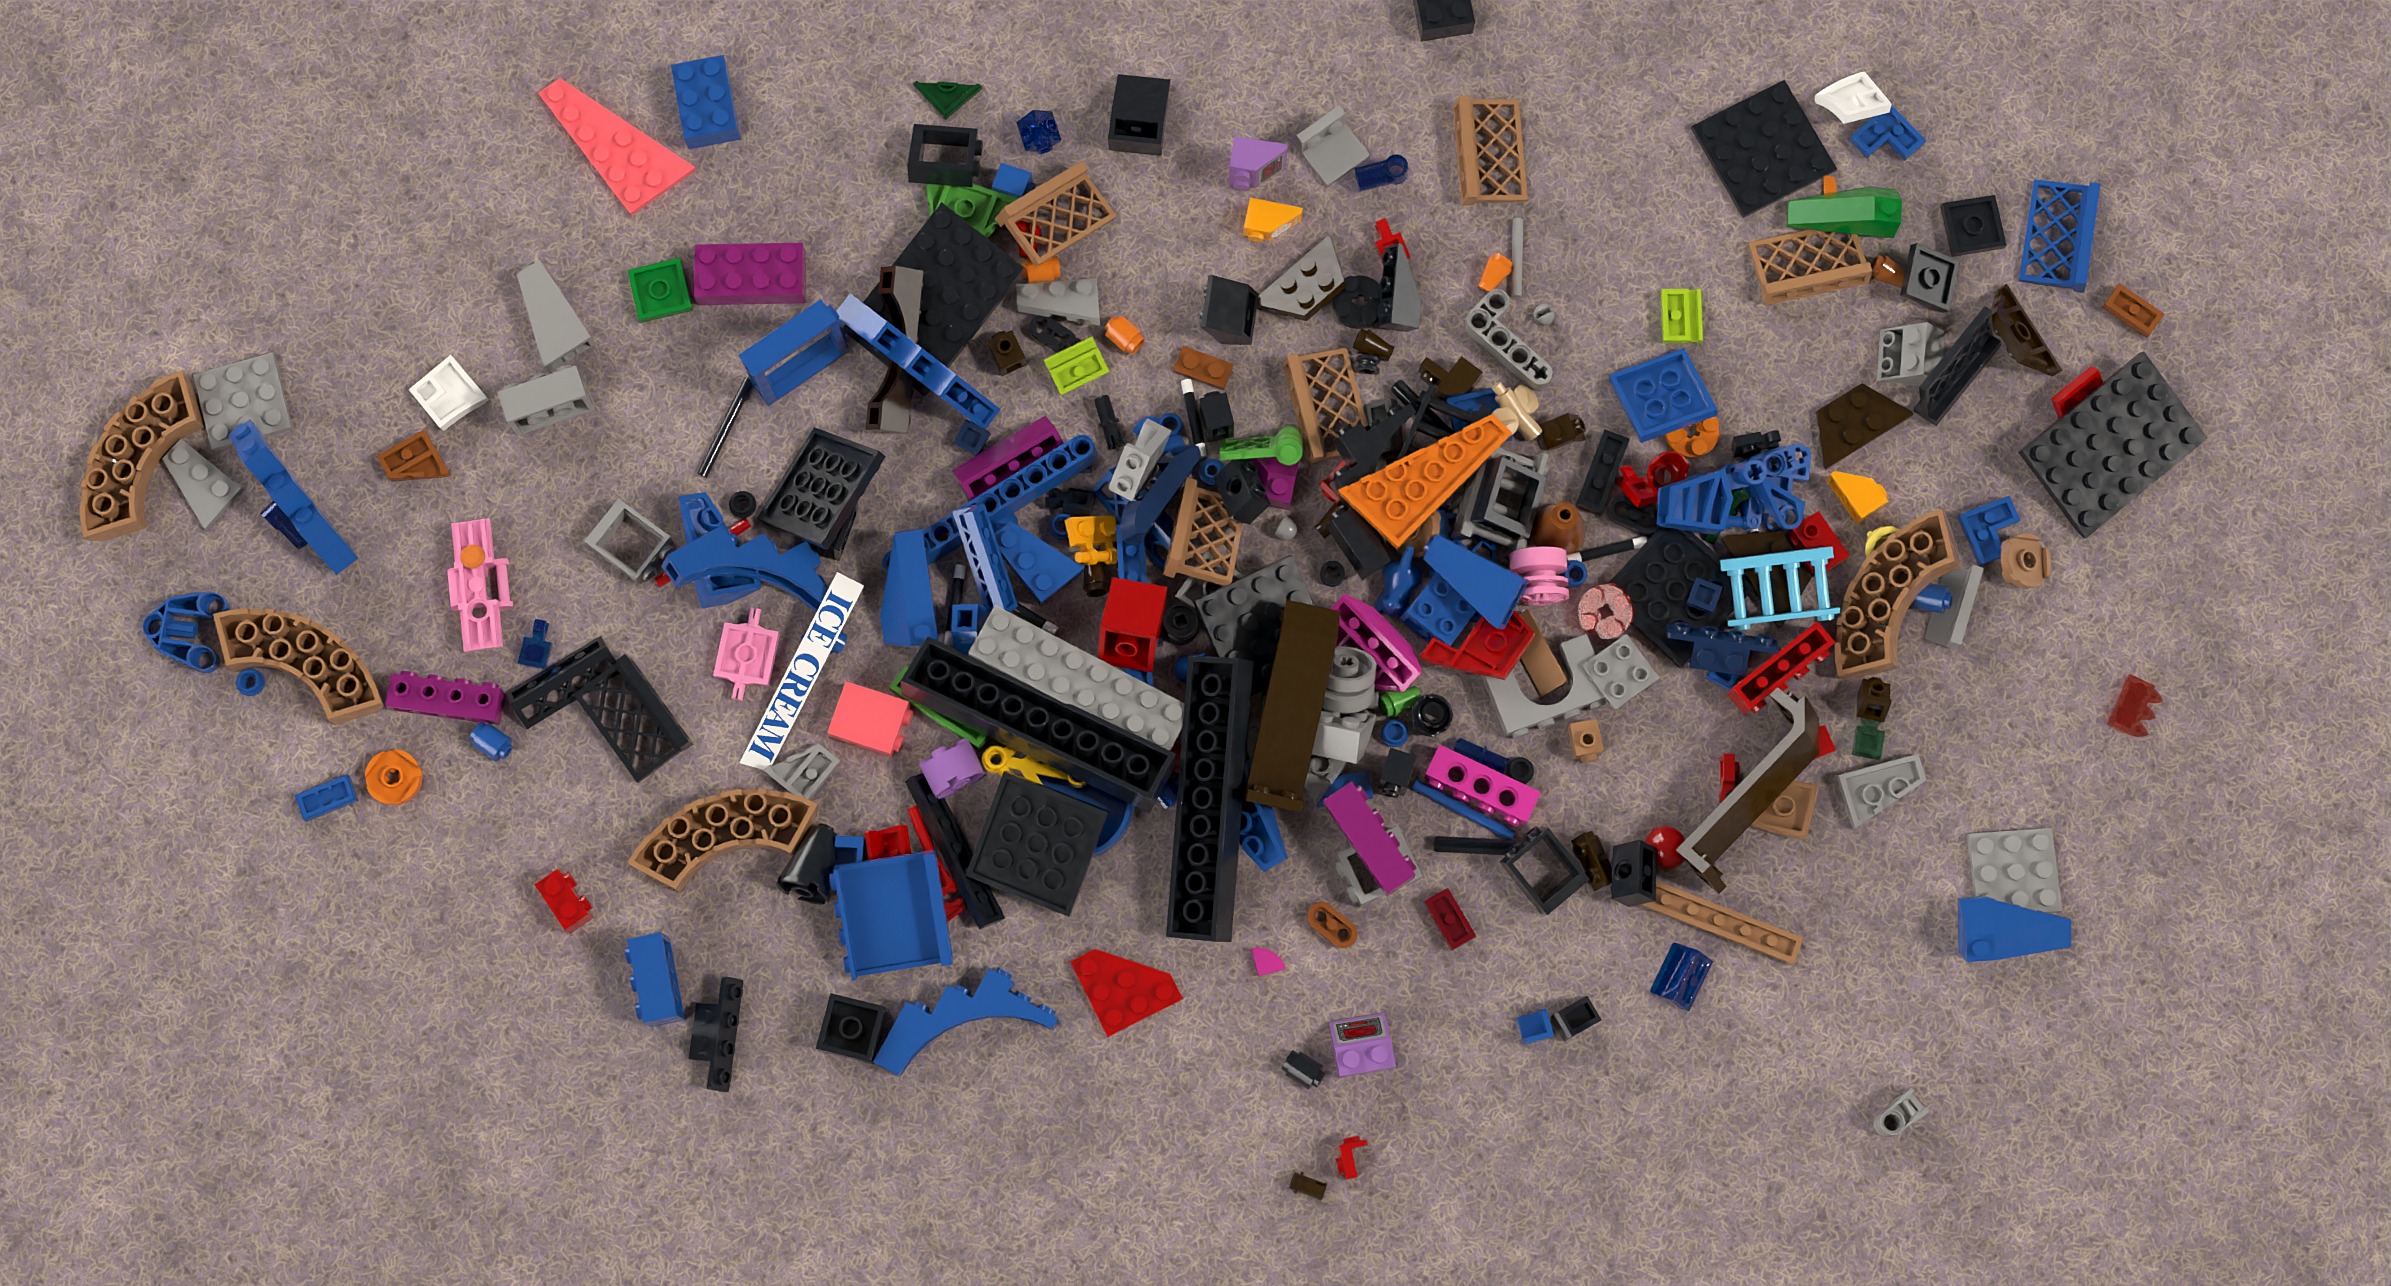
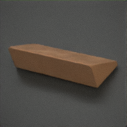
M1526 610L1520 613L1519 616L1535 632V637L1521 656V660L1542 697L1566 685L1568 680L1530 611Z

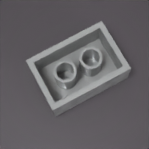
M562 366L555 373L535 375L528 382L522 384L512 383L505 386L504 390L497 392L506 421L518 436L596 410L587 382L577 366Z

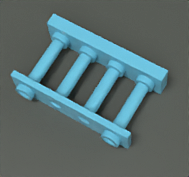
M1828 546L1721 559V571H1727V576L1731 578L1735 619H1728L1727 625L1734 626V630L1751 629L1750 624L1812 616H1817L1818 621L1834 619V614L1840 613V608L1838 606L1830 607L1825 564H1828L1827 559L1834 558L1833 547ZM1811 561V566H1814L1819 609L1802 611L1797 570L1800 567L1799 562ZM1783 564V569H1786L1791 612L1774 614L1769 571H1772L1771 565ZM1755 568V572H1758L1763 615L1746 617L1741 575L1744 574V569Z

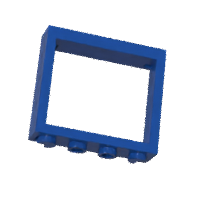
M822 299L738 355L753 386L768 407L848 353L846 344L849 341L839 320L840 316L831 304L826 306ZM828 330V334L765 376L764 373Z

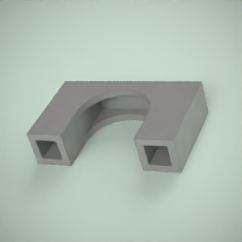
M1587 634L1563 642L1558 648L1570 677L1569 693L1559 703L1539 705L1531 702L1521 692L1513 670L1505 680L1481 676L1505 737L1512 735L1514 739H1518L1529 734L1528 729L1538 726L1540 730L1555 724L1554 719L1564 716L1565 720H1569L1579 716L1581 709L1590 706L1591 711L1607 705L1606 698L1582 668L1583 664L1595 656Z

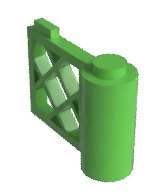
M1286 426L1281 428L1276 436L1222 439L1220 460L1276 457L1284 465H1292L1297 463L1302 457L1303 437L1297 428Z

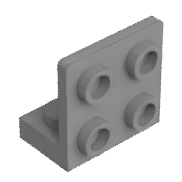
M1340 105L1296 135L1295 147L1326 186L1332 185L1369 158V153L1345 124L1346 113Z
M1627 634L1582 666L1614 710H1617L1643 690H1648L1660 679Z

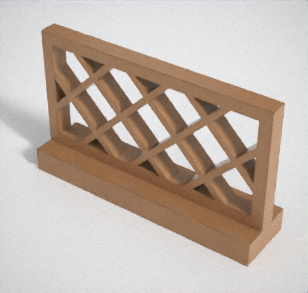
M1459 96L1453 104L1462 206L1473 205L1474 203L1527 202L1519 99H1470V96ZM1512 106L1513 117L1507 122L1497 111L1500 107ZM1473 107H1482L1489 113L1488 117L1481 122L1474 115ZM1491 117L1503 126L1497 134L1493 133L1485 125ZM1480 129L1492 139L1485 147L1476 140L1475 134ZM1506 129L1515 135L1516 142L1511 147L1499 138ZM1494 142L1506 151L1499 160L1487 150ZM1482 154L1494 164L1487 173L1478 165V159ZM1508 154L1516 159L1518 167L1513 173L1501 163ZM1496 167L1508 176L1502 185L1490 176V173ZM1484 180L1496 189L1492 195H1481L1480 184ZM1510 180H1513L1520 186V195H1511L1503 187Z
M1083 160L1005 206L995 218L1000 227L1006 225L1035 267H1038L1117 217L1087 176L1086 172L1089 168ZM1082 183L1088 191V198L1075 195L1076 186ZM1058 197L1070 200L1069 210L1056 206ZM1075 201L1087 204L1086 215L1074 212ZM1092 206L1100 208L1106 217L1103 219L1092 217ZM1038 209L1050 211L1049 222L1036 218ZM1055 213L1068 216L1067 227L1054 223ZM1073 218L1085 221V230L1073 229ZM1018 221L1030 223L1029 234L1021 232L1015 223ZM1036 225L1048 228L1047 239L1035 235ZM1053 230L1066 233L1064 243L1052 240ZM1034 242L1046 245V253L1043 256L1039 257L1033 249Z
M1809 229L1749 242L1748 247L1762 289L1764 306L1868 284L1873 271L1870 262H1866L1858 235L1849 234L1850 240L1845 244L1833 238L1836 232L1831 233ZM1818 235L1826 240L1821 250L1807 243L1810 237ZM1793 241L1800 246L1795 255L1781 249L1785 242ZM1829 243L1843 250L1838 259L1824 252ZM1766 246L1774 251L1768 261L1758 256L1756 248ZM1803 249L1817 255L1812 264L1798 258ZM1848 252L1857 257L1858 264L1849 265L1841 260L1845 253ZM1778 254L1791 261L1786 270L1772 263ZM1820 257L1834 264L1831 270L1823 271L1815 266ZM1794 263L1807 269L1803 276H1796L1789 271ZM1768 269H1771L1782 276L1778 281L1767 283L1765 273Z
M1347 347L1298 356V354L1287 355L1282 366L1299 431L1303 437V446L1308 465L1342 457L1337 450L1326 452L1323 443L1327 435L1335 440L1339 437V435L1331 431L1336 420L1344 425L1351 424L1352 427L1356 426L1358 421L1364 427L1367 426ZM1342 355L1344 368L1339 373L1328 366L1327 363L1330 358ZM1313 362L1321 367L1315 378L1305 372L1303 363ZM1323 369L1337 377L1331 388L1317 380ZM1339 380L1350 385L1351 392L1347 398L1333 390ZM1313 385L1327 392L1322 403L1311 397L1310 390ZM1329 395L1344 403L1338 413L1324 405ZM1351 396H1353L1354 402L1350 401ZM1346 405L1357 411L1358 417L1354 424L1340 415ZM1320 410L1334 418L1328 428L1318 423L1317 415Z
M1186 478L1179 497L1163 575L1174 578L1176 572L1223 586L1231 585L1243 522L1230 518L1224 509L1225 504L1219 493L1196 487L1197 480ZM1198 498L1208 500L1212 506L1203 508L1198 502ZM1217 511L1223 519L1215 522L1209 514ZM1202 517L1208 526L1199 528L1194 520ZM1228 524L1234 533L1226 536L1220 527ZM1213 531L1219 539L1211 542L1205 534ZM1198 537L1204 546L1196 549L1189 540ZM1225 545L1230 554L1222 556L1216 547ZM1209 551L1215 560L1207 563L1201 554ZM1194 557L1200 566L1192 567L1185 565V560ZM1221 565L1227 574L1226 576L1216 574L1212 568Z

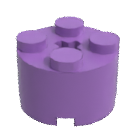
M968 738L956 742L950 749L942 746L931 753L932 757L919 763L933 794L938 799L951 796L959 792L958 789L969 782L974 784L985 776L983 767Z

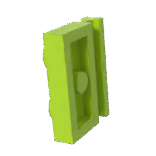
M1662 289L1660 292L1662 344H1689L1691 342L1701 344L1703 342L1701 289Z
M1093 336L1043 360L1060 395L1110 372L1096 346Z

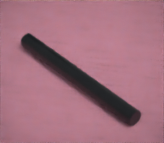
M744 377L697 474L708 477L753 386L749 378Z

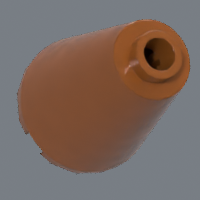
M1567 502L1551 504L1543 507L1536 513L1531 536L1537 547L1562 548L1566 550L1568 555L1575 552L1581 546L1585 537V525L1574 505Z

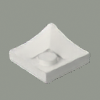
M1865 71L1835 82L1817 93L1814 99L1816 104L1824 106L1833 112L1843 124L1889 113L1892 106L1891 102Z
M451 355L409 389L443 431L489 401L488 397Z

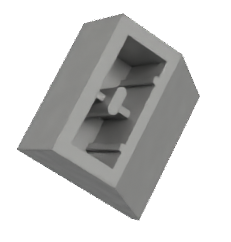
M1928 322L1881 329L1877 382L1920 386L1943 358L1945 331Z
M1322 707L1312 754L1357 764L1365 755L1376 720V714L1368 713L1365 709L1353 713H1340Z

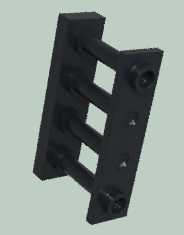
M1430 384L1427 392L1422 390L1416 405L1420 408L1397 461L1420 450L1411 445L1417 431L1438 440L1453 435L1422 421L1427 407L1466 422V426L1489 416L1491 408L1481 404L1478 412L1472 411L1470 413L1433 398L1435 385ZM1456 491L1438 508L1439 510L1448 512Z

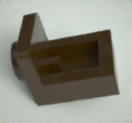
M1566 413L1539 425L1542 429L1547 450L1550 451L1574 441L1582 442L1586 440L1584 432H1586L1585 424L1576 414Z

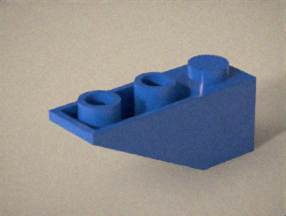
M979 604L953 605L951 632L954 649L969 656L968 652L992 609Z

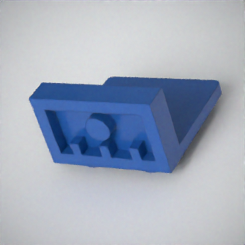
M1436 572L1412 605L1404 611L1398 620L1427 643L1435 637L1450 646L1477 610Z

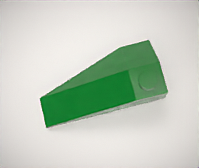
M1868 186L1791 200L1788 202L1787 227L1894 239L1901 224L1902 199L1896 189Z

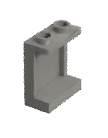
M1147 419L1142 426L1135 446L1128 443L1124 447L1109 484V490L1133 501L1155 473L1158 466L1157 462L1163 454L1171 430Z

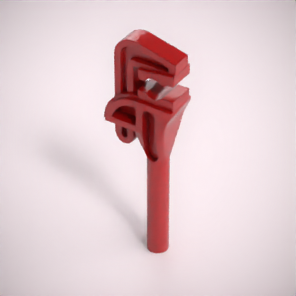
M917 805L908 808V815L923 851L935 850ZM937 855L944 898L948 893L958 892L959 888L950 878ZM963 898L957 899L953 903H944L947 922L967 909Z

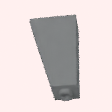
M538 260L537 262L526 264L521 269V272L517 274L542 363L551 373L595 345V342L541 261Z

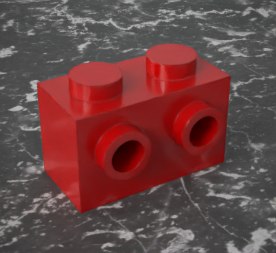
M1819 511L1801 521L1798 527L1790 529L1787 533L1789 536L1787 540L1794 551L1828 546L1833 547L1834 558L1827 559L1828 564H1825L1826 573L1845 562L1850 556ZM1804 561L1803 564L1811 575L1814 574L1815 570L1814 566H1811V561Z
M557 868L534 884L563 929L568 933H573L594 918L589 911L593 908L584 894L579 896L574 888L578 884L569 872L564 873Z

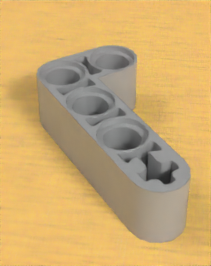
M1491 290L1469 313L1465 325L1466 332L1530 389L1534 391L1546 389L1550 384L1553 374L1551 366L1499 322L1507 312L1509 297L1503 290ZM1494 300L1499 301L1503 307L1501 309H1494L1489 303ZM1478 319L1483 321L1485 326L1483 328H1476L1471 322ZM1500 337L1505 341V344L1497 346L1492 342V339ZM1516 354L1522 355L1525 358V362L1521 364L1516 363L1512 356ZM1530 363H1532V368H1529L1528 372H1526ZM1535 374H1544L1543 378H1539L1538 380L1534 378Z

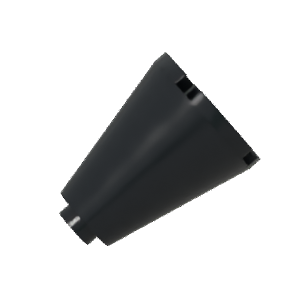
M820 823L818 826L810 828L779 875L776 882L779 890L786 895H789V892L792 891L801 896L798 900L811 904L823 905L826 901H830L832 894L830 874H834L836 857L835 838L838 836L834 832L833 827Z

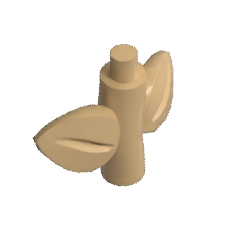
M1501 382L1496 383L1492 387L1497 395L1495 400L1501 407L1492 414L1512 432V435L1518 430L1527 442L1536 438L1542 432V429L1530 416L1539 405L1534 392L1526 385L1517 386L1513 392L1510 387L1505 388Z

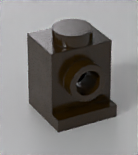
M1878 677L1863 678L1857 696V717L1884 722L1891 706L1890 684L1883 683ZM1868 703L1879 705V709L1869 708L1866 706Z

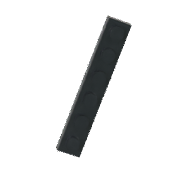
M923 773L907 779L905 783L979 930L1005 919L990 886L965 876L973 853L946 799L935 797Z

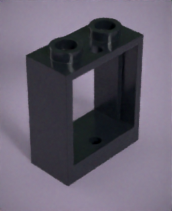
M914 124L907 163L908 182L973 187L974 177H979L980 161H977V156H982L983 140H978V129ZM925 144L968 147L966 165L923 161Z
M1500 455L1498 458L1487 460L1470 521L1514 541L1529 539L1547 477L1537 473L1538 470L1535 467L1519 465L1515 463L1516 460L1513 457ZM1504 471L1527 481L1516 521L1493 511Z
M1535 826L1524 835L1526 839L1521 844L1510 846L1503 853L1505 857L1499 862L1541 914L1549 915L1590 879L1549 827L1541 826L1538 828V826ZM1541 839L1544 840L1570 873L1542 898L1537 895L1513 864Z

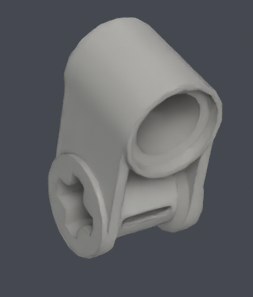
M1912 1087L1891 1102L1892 1104L1875 1117L1874 1128L1880 1136L1891 1137L1897 1135L1930 1111L1927 1106L1924 1107L1916 1098ZM1886 1116L1891 1117L1895 1122V1127L1892 1131L1884 1126V1118Z

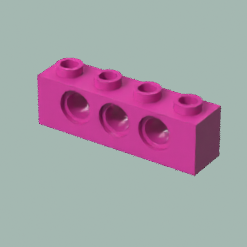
M1440 744L1424 776L1425 779L1429 780L1427 784L1430 787L1439 791L1446 788L1454 792L1452 795L1454 798L1464 803H1468L1469 800L1478 803L1479 810L1490 815L1497 812L1505 816L1503 820L1506 823L1518 827L1519 824L1526 825L1541 793ZM1453 769L1459 770L1463 775V780L1460 782L1451 781L1448 777V772ZM1478 781L1484 782L1488 786V792L1486 794H1478L1474 790V783ZM1503 793L1510 794L1513 798V805H1502L1499 801V795Z

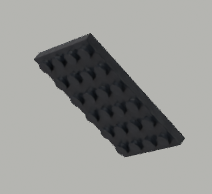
M942 202L892 265L923 271V289L920 299L921 315L918 320L917 345L947 368L951 366L1026 271L1023 266ZM878 282L863 303L889 322L885 306L878 294ZM845 324L843 327L845 333L889 367L890 358ZM913 376L912 387L923 396H926L931 390Z
M2140 352L2018 451V453L2075 530L2083 538H2087L2204 442L2207 436L2146 353Z

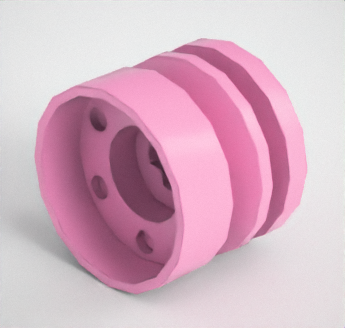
M1531 547L1519 549L1509 554L1510 570L1529 580L1517 604L1546 606L1569 599V589L1564 588L1568 586V578L1557 576L1567 571L1566 550L1557 547Z

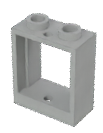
M619 498L584 541L589 548L639 585L644 580L647 582L653 577L656 572L655 566L661 559L665 560L666 556L673 551L672 545L674 543L668 534ZM627 516L661 541L637 572L603 548Z
M1396 826L1387 830L1386 833L1392 832L1401 845L1397 849L1403 857L1408 855L1417 868L1413 871L1415 878L1403 886L1405 887L1420 880L1422 874L1399 827ZM1351 847L1337 854L1336 858L1338 861L1334 865L1340 878L1346 877L1350 885L1346 890L1352 903L1358 902L1359 906L1362 907L1386 895L1381 888L1364 895L1348 861V858L1357 855L1356 851Z

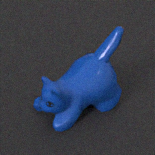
M1411 545L1405 549L1401 560L1392 559L1382 570L1385 585L1374 607L1379 613L1384 610L1386 615L1391 617L1397 615L1400 618L1404 611L1409 608L1411 592L1421 584L1422 572L1420 568L1412 564L1414 549Z

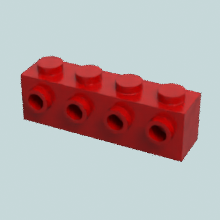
M1817 621L1735 685L1727 695L1744 716L1750 711L1756 714L1767 705L1765 699L1777 687L1784 692L1788 688L1786 683L1794 677L1798 681L1810 671L1807 667L1813 661L1819 664L1831 654L1828 650L1834 645L1835 641Z

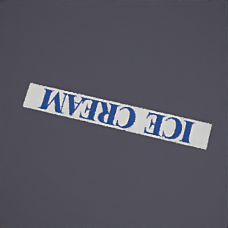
M838 572L836 573L740 761L741 764L762 770L773 765L864 585Z

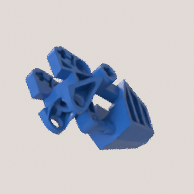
M1801 443L1776 447L1750 456L1746 461L1739 464L1722 465L1714 472L1708 474L1707 472L1700 473L1658 489L1657 525L1707 534H1717L1730 527H1741L1744 530L1757 529L1761 523L1770 531L1795 529L1802 521L1806 502L1791 494L1793 482L1805 483L1809 481L1811 451L1809 447ZM1796 452L1802 453V457L1799 458V461L1796 460ZM1777 459L1778 463L1771 465L1770 460ZM1744 489L1751 493L1750 499L1742 502L1740 516H1731L1729 514L1733 501L1731 490ZM1789 510H1792L1795 514V521L1791 525H1787ZM1769 515L1779 526L1774 527L1769 523Z

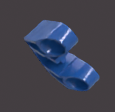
M215 592L171 597L145 618L143 632L160 653L202 673H211L218 668L220 663L219 656L214 650L206 646L192 644L189 641L170 639L171 636L195 639V636L198 635V623L174 620V616L214 620V616L209 610L210 604L213 601H222L223 609L221 612L230 610L228 600ZM156 620H161L162 626L156 634H152L150 631L151 624ZM207 653L213 656L212 664L207 668H202L199 664L200 657Z

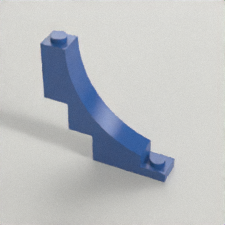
M851 293L838 308L839 320L976 425L986 429L1001 410Z

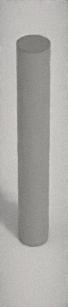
M1514 218L1512 227L1513 265L1511 272V297H1522L1523 219Z

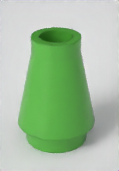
M1417 686L1407 688L1404 692L1386 691L1383 693V696L1379 697V706L1385 717L1392 716L1395 718L1414 705L1418 698L1421 697Z

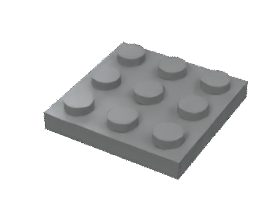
M273 352L193 374L212 451L234 446L228 435L233 432L236 426L246 423L250 419L264 437L293 430Z
M2052 828L1967 834L1974 897L1986 896L2000 902L2013 903L2035 911L2039 910L2047 913L2062 912Z

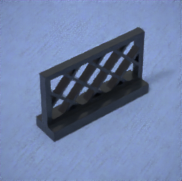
M1986 306L1982 308L1919 386L1920 400L1915 405L1914 412L1935 426L1940 423L2001 347V340L1993 336L1991 309Z
M623 654L616 660L617 662L573 695L635 781L640 783L680 752L687 750L694 744L633 659L627 654ZM619 671L623 677L622 690L607 688L609 677ZM603 682V686L598 687V685ZM627 684L630 686L632 691H627ZM592 689L602 691L599 706L589 705L583 696ZM606 692L621 693L618 709L604 707ZM626 694L638 697V712L623 710ZM643 706H644L645 709L648 711V713H643V712H642V711H643ZM592 709L598 710V715ZM603 711L617 713L615 728L604 727L601 722ZM622 713L637 715L634 731L620 729ZM642 716L652 717L655 721L653 734L639 732ZM659 728L664 733V735L658 734ZM608 731L614 732L613 738ZM619 733L633 734L631 750L620 749L617 745ZM638 735L653 737L650 753L636 751ZM657 738L668 739L674 749L666 755L655 754ZM624 753L630 754L629 760ZM635 755L648 756V768L638 774L633 767ZM654 757H655V758H660V759L657 760L655 763H653V762H654Z

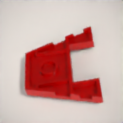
M1515 610L1504 630L1494 627L1482 616L1459 650L1433 637L1420 655V661L1505 680L1534 639L1535 632Z

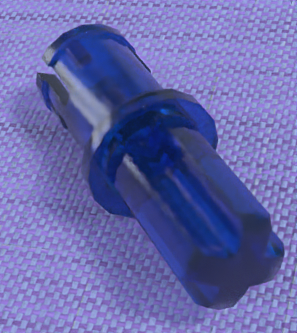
M1463 738L1457 740L1453 750L1502 774L1509 761V758L1488 750L1486 745L1483 748Z

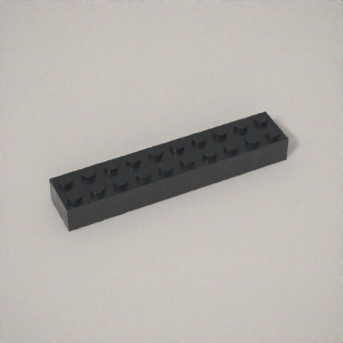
M930 637L926 638L900 680L902 696L1148 813L1151 812L1175 769L1176 753L1072 704H1065Z
M1188 656L1166 937L1211 942L1232 941L1254 661L1240 658Z

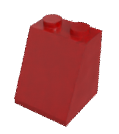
M1112 578L1100 626L1098 659L1112 666L1152 673L1166 605L1167 587L1128 579Z

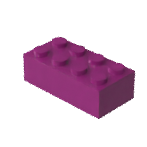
M803 243L695 244L694 298L698 305L806 303L805 247Z

